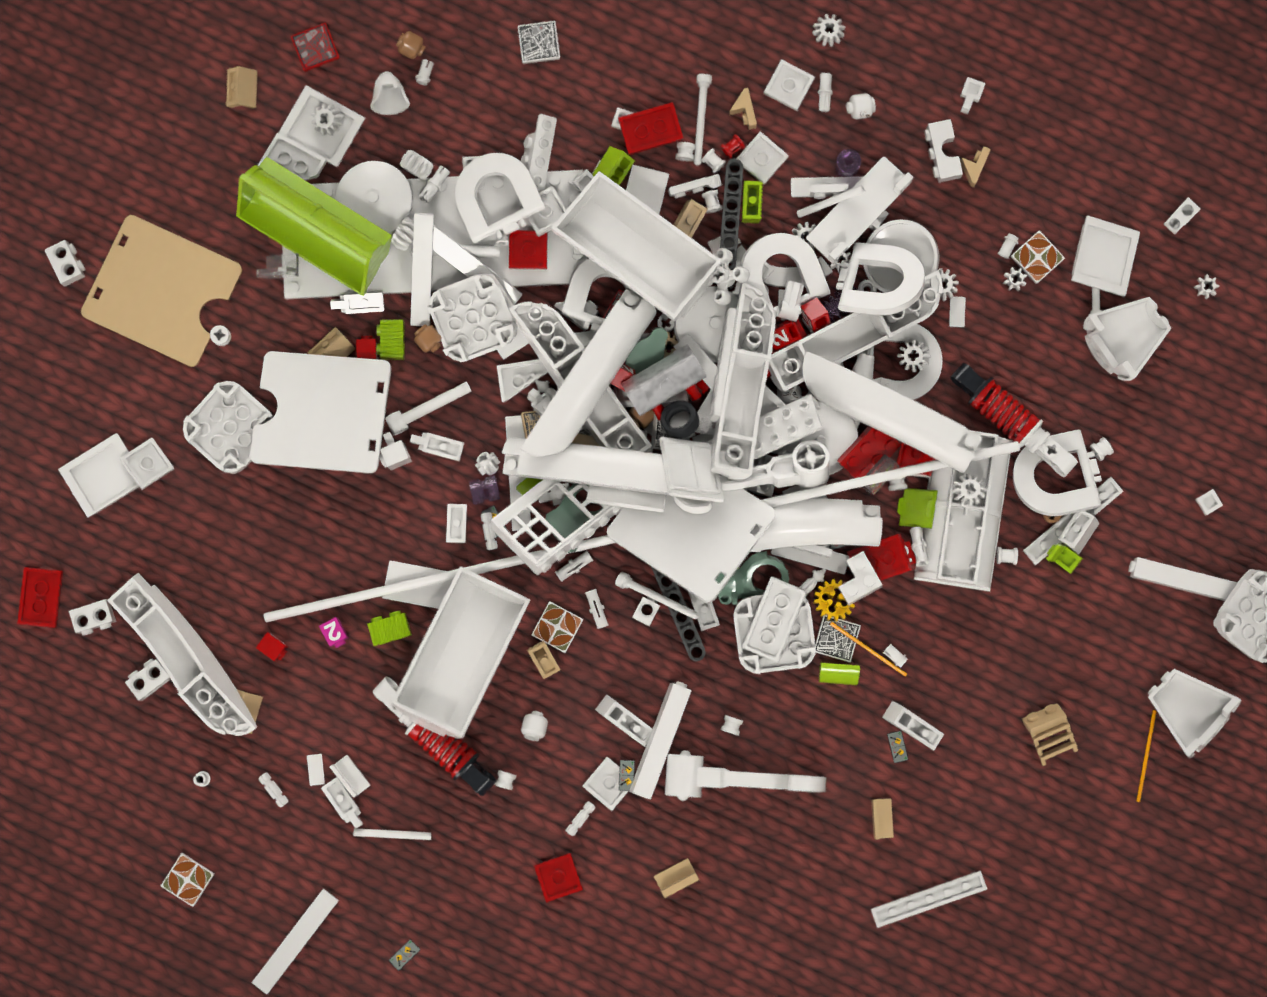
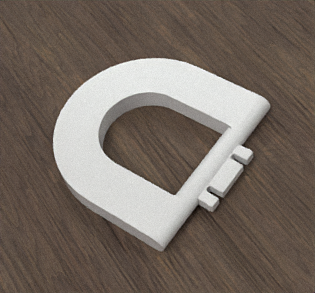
M490 153L474 159L464 168L457 180L455 188L456 205L474 244L495 233L500 239L503 237L502 230L505 235H508L520 229L517 224L518 222L524 227L526 226L525 218L546 208L528 169L521 161L508 154ZM493 175H502L511 180L523 209L488 226L477 201V190L486 178Z
M787 233L766 235L755 241L743 256L740 267L746 268L750 273L748 281L744 283L760 290L768 303H771V300L763 283L761 273L765 261L775 254L789 256L798 267L807 290V294L801 296L800 306L815 298L819 299L830 294V289L815 252L804 240ZM778 306L773 308L775 317H777Z
M855 243L850 263L843 262L836 288L838 290L841 289L842 294L838 309L844 312L873 315H889L907 309L919 299L924 289L925 276L920 260L910 251L897 246ZM859 265L893 268L898 270L904 277L902 284L897 289L888 293L853 290Z
M589 258L574 272L561 314L583 321L584 329H588L590 324V331L597 332L605 318L584 312L590 286L598 278L614 277ZM622 283L625 289L632 292L639 298L643 299V297H641L639 294H637L624 283Z
M918 324L884 340L885 342L903 343L908 341L912 345V341L915 339L917 346L921 341L924 342L921 349L929 347V350L924 352V354L931 355V358H924L929 364L921 363L923 370H920L914 378L899 381L898 393L911 400L918 399L929 392L936 384L942 370V352L937 340L927 329ZM874 346L861 353L873 356Z
M1081 430L1069 431L1049 437L1070 454L1077 452L1086 488L1059 494L1047 493L1038 487L1034 479V469L1043 461L1042 458L1036 453L1032 454L1029 452L1030 449L1027 446L1018 455L1013 469V484L1020 500L1031 510L1047 516H1061L1102 506L1096 487V482H1101L1102 479L1101 476L1094 477V475L1100 474L1096 459H1089L1095 457L1094 451L1087 453ZM1052 449L1047 451L1048 454L1053 452Z

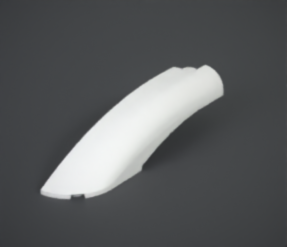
M939 270L925 276V285L921 296L907 309L889 315L852 313L772 354L768 369L775 386L781 392H784L804 382L802 365L807 351L835 364H839L927 319L938 307L943 290Z
M746 283L741 284L721 416L716 422L711 454L712 464L710 472L727 475L728 479L732 480L746 479L752 474L758 424L771 360L776 321L772 304L768 303L760 290Z
M627 289L624 291L520 448L522 452L543 457L544 455L558 454L571 444L655 317L656 309L654 305L644 298H639Z
M523 302L508 308L536 355L558 388H560L584 352L585 347L562 316L548 305ZM608 386L584 425L601 447L648 452L652 448L651 443Z
M808 351L805 354L802 365L804 381L810 393L818 401L962 473L965 472L983 437L862 375Z
M515 437L508 438L503 447L502 453L505 454L502 474L508 476L669 495L662 454L571 443L558 454L539 457L522 452L520 448L526 439Z
M810 498L772 507L775 510V519L750 552L818 544L879 547L882 535L880 506L862 505V500ZM756 525L750 533L755 536L761 527Z
M137 573L107 600L147 644L179 692L178 695L207 726L224 735L233 734L235 736L245 735L257 728L243 699L213 653L188 621L155 585L151 587Z

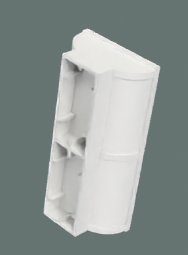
M600 171L551 228L555 235L563 238L609 272L615 279L620 280L666 314L672 321L686 316L707 290V284L712 279L718 266L722 263V260Z
M972 431L983 437L977 450L1012 443V440L998 437L997 434ZM1011 453L972 461L964 473L952 467L932 471L931 478L928 479L927 490L938 491L932 529L922 528L923 539L927 544L926 553L929 563L925 566H915L913 580L990 592ZM967 473H970L971 479L977 474V482L982 479L984 480L980 487H986L985 491H981L985 497L983 499L979 498V504L973 501L971 507L968 506L967 500L964 505H961L962 498L955 500L959 493H953L952 491L958 488L954 485V482H960L959 476L961 475L966 479ZM965 486V488L967 489V494H970L971 492L974 494V491H972V486Z
M460 567L391 705L408 716L409 721L443 737L449 735L463 738L530 599Z

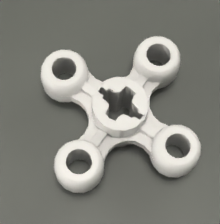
M720 248L716 251L715 256L722 260V263L718 266L707 287L716 283L718 290L714 293V301L719 305H727L731 301V295L727 288L732 286L735 280L740 283L748 281L750 273L746 268L740 266L734 268L733 271L730 270L729 263L733 259V254L726 248Z

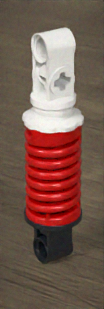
M962 363L950 376L951 381L971 397L967 403L969 406L971 405L975 410H980V414L985 415L987 420L991 419V424H997V429H1002V433L1008 434L1009 439H1013L1014 442L1018 441L1020 448L1024 445L1030 449L1029 452L1032 454L1036 453L1060 476L1066 477L1078 463L1072 454L1064 450L1049 437L1050 433L1048 431L1042 430V420L1034 414H1030V410H1024L1023 404L1017 407L1019 404L1018 400L1015 399L1011 403L1013 396H1007L1008 391L1003 390L999 393L1002 387L995 383L992 376L985 381L966 363ZM1052 449L1053 452L1048 454L1047 451Z
M385 677L373 690V694L399 717L398 721L400 723H404L408 727L405 734L415 742H418L419 746H423L424 751H429V756H434L436 762L440 761L439 765L441 767L446 766L445 771L451 774L454 781L462 777L477 794L484 796L496 783V779L476 761L480 754L472 747L466 749L468 743L463 742L461 744L462 738L455 740L456 737L449 735L443 737L409 721L408 716L391 705L399 687L391 678Z

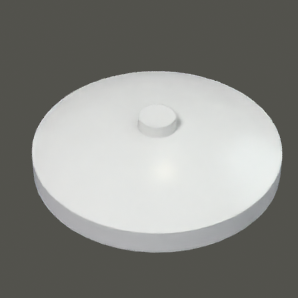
M367 161L354 166L342 177L336 191V200L389 234L395 232L402 220L409 217L413 198L407 179L397 168L385 162Z
M909 220L889 221L879 226L866 242L869 244L897 246L910 251L920 260L924 269V276L938 270V245L932 234L916 222ZM863 265L870 282L883 293L897 289L903 282V275L896 269Z
M708 286L707 290L686 316L674 321V332L678 342L689 334L714 363H718L724 317L729 308H737L738 298L728 291L731 295V301L727 305H719L713 298L718 287Z
M818 401L821 409L817 410L822 429L787 444L782 449L788 450L792 454L795 447L804 441L815 440L822 443L829 452V475L843 469L837 460L858 438V432L852 418Z

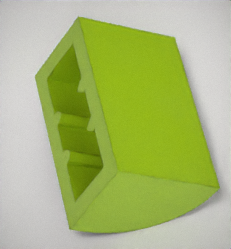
M610 146L592 175L595 176L600 171L620 186L635 160L624 151Z
M820 663L819 682L858 685L860 666Z

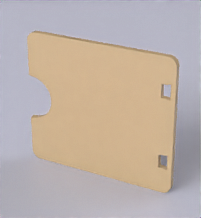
M129 215L125 218L81 309V314L84 318L183 364L194 367L200 362L211 339L210 333L203 328L200 322L201 309L207 302L214 299L229 301L242 274V267L237 262L141 218ZM123 234L128 237L124 247L119 245ZM98 287L103 290L99 300L93 298Z

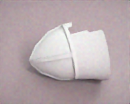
M386 71L380 74L375 81L373 98L370 105L371 110L381 115H393L405 111L409 107L410 102L405 95L400 81L391 72Z

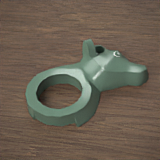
M655 327L650 335L637 342L625 361L627 366L635 370V375L664 358L665 344L668 338L667 331L664 328Z
M573 483L568 491L572 490L578 483ZM580 488L577 492L573 494V496L576 498L577 493L580 490H583L584 488ZM565 495L561 504L546 514L545 520L565 539L582 526L584 522H587L589 518ZM603 507L597 511H590V513L594 516L598 512H600L603 509ZM578 547L574 550H569L567 553L575 552L578 549Z
M767 551L752 555L744 562L740 569L735 571L718 594L719 601L725 605L730 603L737 605L740 598L764 594L765 590L754 586L751 580L753 572L762 565L768 564L778 568L781 572L780 580L788 583L789 572L784 563L774 556L767 555ZM721 572L715 581L720 584L726 575Z

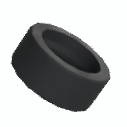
M678 400L671 402L661 413V425L672 438H687L699 426V415L692 404L687 401ZM680 412H689L690 419L687 424L679 428H672L670 426V420L674 415Z

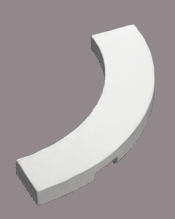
M742 245L737 248L736 267L741 266L743 256L746 253ZM822 257L818 258L824 276L830 275L833 272ZM772 265L770 266L774 268V271L763 282L765 285L786 288L787 281L804 285L798 267L785 268Z

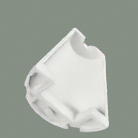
M1150 297L1093 313L1084 321L1083 329L1087 331V335L1084 337L1092 355L1108 373L1117 374L1120 380L1130 381L1136 378L1171 330L1168 320L1164 316H1159L1157 313L1158 306Z
M1173 669L1171 672L1167 671L1162 676L1160 686L1154 685L1149 690L1148 698L1184 753L1189 758H1192L1195 755V751L1199 753L1230 719L1231 712L1234 713L1241 700L1236 696Z

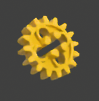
M834 579L831 580V584L825 581L824 587H818L820 593L815 592L814 594L818 598L813 601L814 604H818L815 610L822 611L821 617L827 615V621L831 617H834L835 622L838 621L839 617L844 620L846 618L845 613L847 615L852 613L849 608L854 609L855 607L854 604L842 606L840 602L846 600L842 593H840L837 597L838 602L834 606L835 612L832 613L828 609L833 602L831 599L835 595L834 589H839V586L842 585V580L838 584L835 583ZM822 595H828L829 599L823 600Z

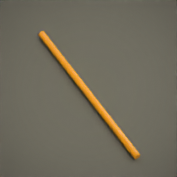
M830 623L839 632L906 677V672L835 623Z
M1155 710L1152 711L1136 802L1141 800L1156 717Z

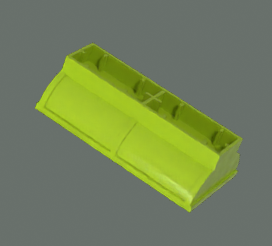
M267 156L259 166L251 167L245 174L239 177L236 217L361 296L366 294L367 288L374 279L381 263L389 254L391 234Z

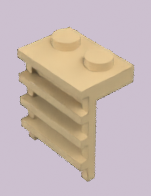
M1057 703L1048 705L1045 709L1032 712L1022 718L1025 727L1031 734L1042 766L1046 765L1045 760L1073 748L1074 752L1078 751L1067 716ZM1066 729L1067 731L1042 743H1038L1039 740ZM1067 739L1070 740L1065 744H1062L1056 748H1053L1049 751L1042 753V750L1046 748H1049Z

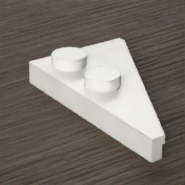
M540 359L497 366L502 403L508 401L548 373Z

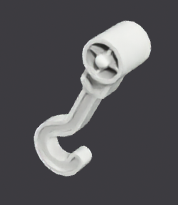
M804 441L795 447L792 454L772 457L768 464L753 467L751 476L746 479L732 480L728 479L727 475L719 474L722 490H738L764 484H773L777 488L797 485L801 489L806 490L826 485L829 480V452L818 441ZM673 496L675 503L682 510L689 513L703 514L712 509V501Z
M687 750L682 751L680 754H667L665 795L678 796V799L681 801L687 800L688 797H701L702 787L724 788L727 786L826 792V777L729 771L725 768L703 767L704 756L691 755Z

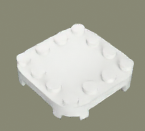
M477 274L445 286L434 292L429 299L427 306L428 314H431L436 329L442 337L441 342L445 355L453 360L465 362L503 348L511 343L517 334L516 322L508 310L510 307L502 286L492 274Z
M218 382L193 412L186 416L183 421V432L186 440L218 469L225 473L236 474L245 469L252 461L250 459L254 425L264 424L274 416L236 382Z
M1250 569L1241 577L1221 606L1213 624L1223 638L1249 658L1261 663L1267 662V572Z
M764 594L749 596L738 602L734 610V624L739 659L746 670L755 674H761L764 672L800 669L806 667L813 660L816 646L811 608L806 598L803 601L778 663L742 648Z

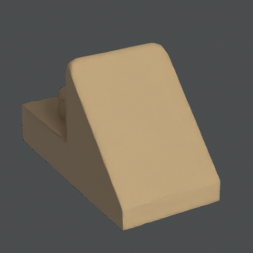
M744 88L731 108L730 115L744 112L742 114L743 123L748 125V129L751 130L756 128L757 123L749 90Z
M985 146L981 151L977 150L973 159L976 163L962 158L960 161L971 187L976 185L991 150Z
M545 641L527 649L543 679L560 671Z

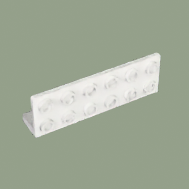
M882 157L854 186L856 188L864 185L866 192L839 202L810 232L806 240L834 264L910 185L914 177L909 172L904 175L886 157Z
M809 394L761 416L758 424L754 459L822 429L817 410L821 409L819 402ZM714 438L707 441V443L713 444Z

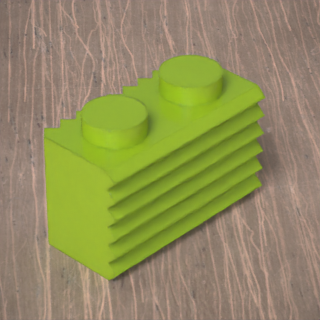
M744 181L742 223L761 222L763 183L761 181Z
M380 320V325H377V336H380V344H377V355H380L382 360H405L404 320Z
M395 611L389 613L390 617L382 619V616L372 618L371 623L367 625L373 646L412 636L406 613Z

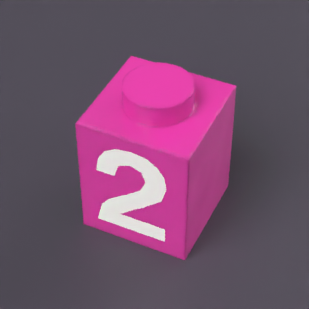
M338 617L319 626L330 647L335 646V648L346 644L345 640L349 637Z

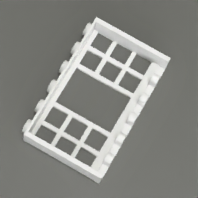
M543 479L491 519V529L538 576L542 572H547L554 562L562 560L569 550L576 549L583 539L590 538L597 528L605 526L611 517L617 516L623 507L600 504L603 509L593 516L585 508L590 502L585 500L581 504L573 496L582 487L588 492L589 487L586 484L578 483L577 486L568 491L560 483L561 481ZM555 486L589 518L586 523L565 539L531 506ZM528 508L536 518L526 525L518 515ZM512 519L522 527L514 535H511L503 527ZM540 520L548 530L538 537L530 527ZM526 531L534 541L524 548L516 538ZM553 533L561 542L550 550L542 540ZM537 544L547 552L538 560L528 552Z

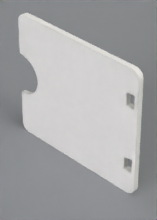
M275 351L266 353L260 388L273 393L278 406L276 414L270 421L254 425L250 459L256 464L358 473L376 472L379 465L390 384V363L386 360ZM378 382L384 383L383 393L377 392ZM370 440L376 441L375 452L369 451Z
M744 489L723 490L724 502L712 501L711 511L703 514H692L682 510L675 503L673 496L666 495L663 512L623 507L608 527L607 535L611 540L701 600L712 602L773 522L776 514L772 507ZM758 525L761 529L753 536L750 532ZM722 572L726 576L718 584L715 579Z

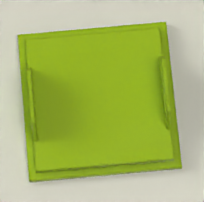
M913 488L904 489V495L902 498H899L897 512L900 514L899 526L932 529L938 491Z

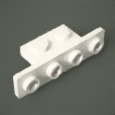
M544 114L538 115L535 133L528 134L525 138V151L521 158V162L530 172L539 192H542L545 188L557 121L556 118Z
M863 177L791 178V197H814L815 199L833 197L853 189Z
M827 544L774 548L771 551L772 555L840 574H845L847 569L846 560L849 559L848 555L829 549Z

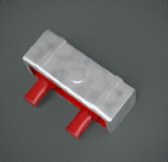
M687 344L640 373L634 374L631 378L621 383L639 416L652 410L657 420L660 421L661 413L664 410L663 402L686 390L691 401L699 399L702 394L699 392L696 383L707 376Z

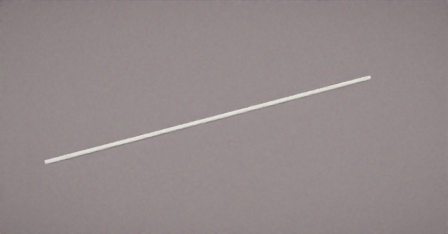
M1016 441L977 450L971 462L1020 451L1019 443ZM933 460L766 498L761 501L770 507H775L950 466L939 460ZM608 535L582 540L575 552L616 542L611 540ZM544 549L530 552L536 560L547 553ZM512 556L464 568L475 574H481L525 563L518 556ZM459 569L264 613L265 622H271L451 581Z

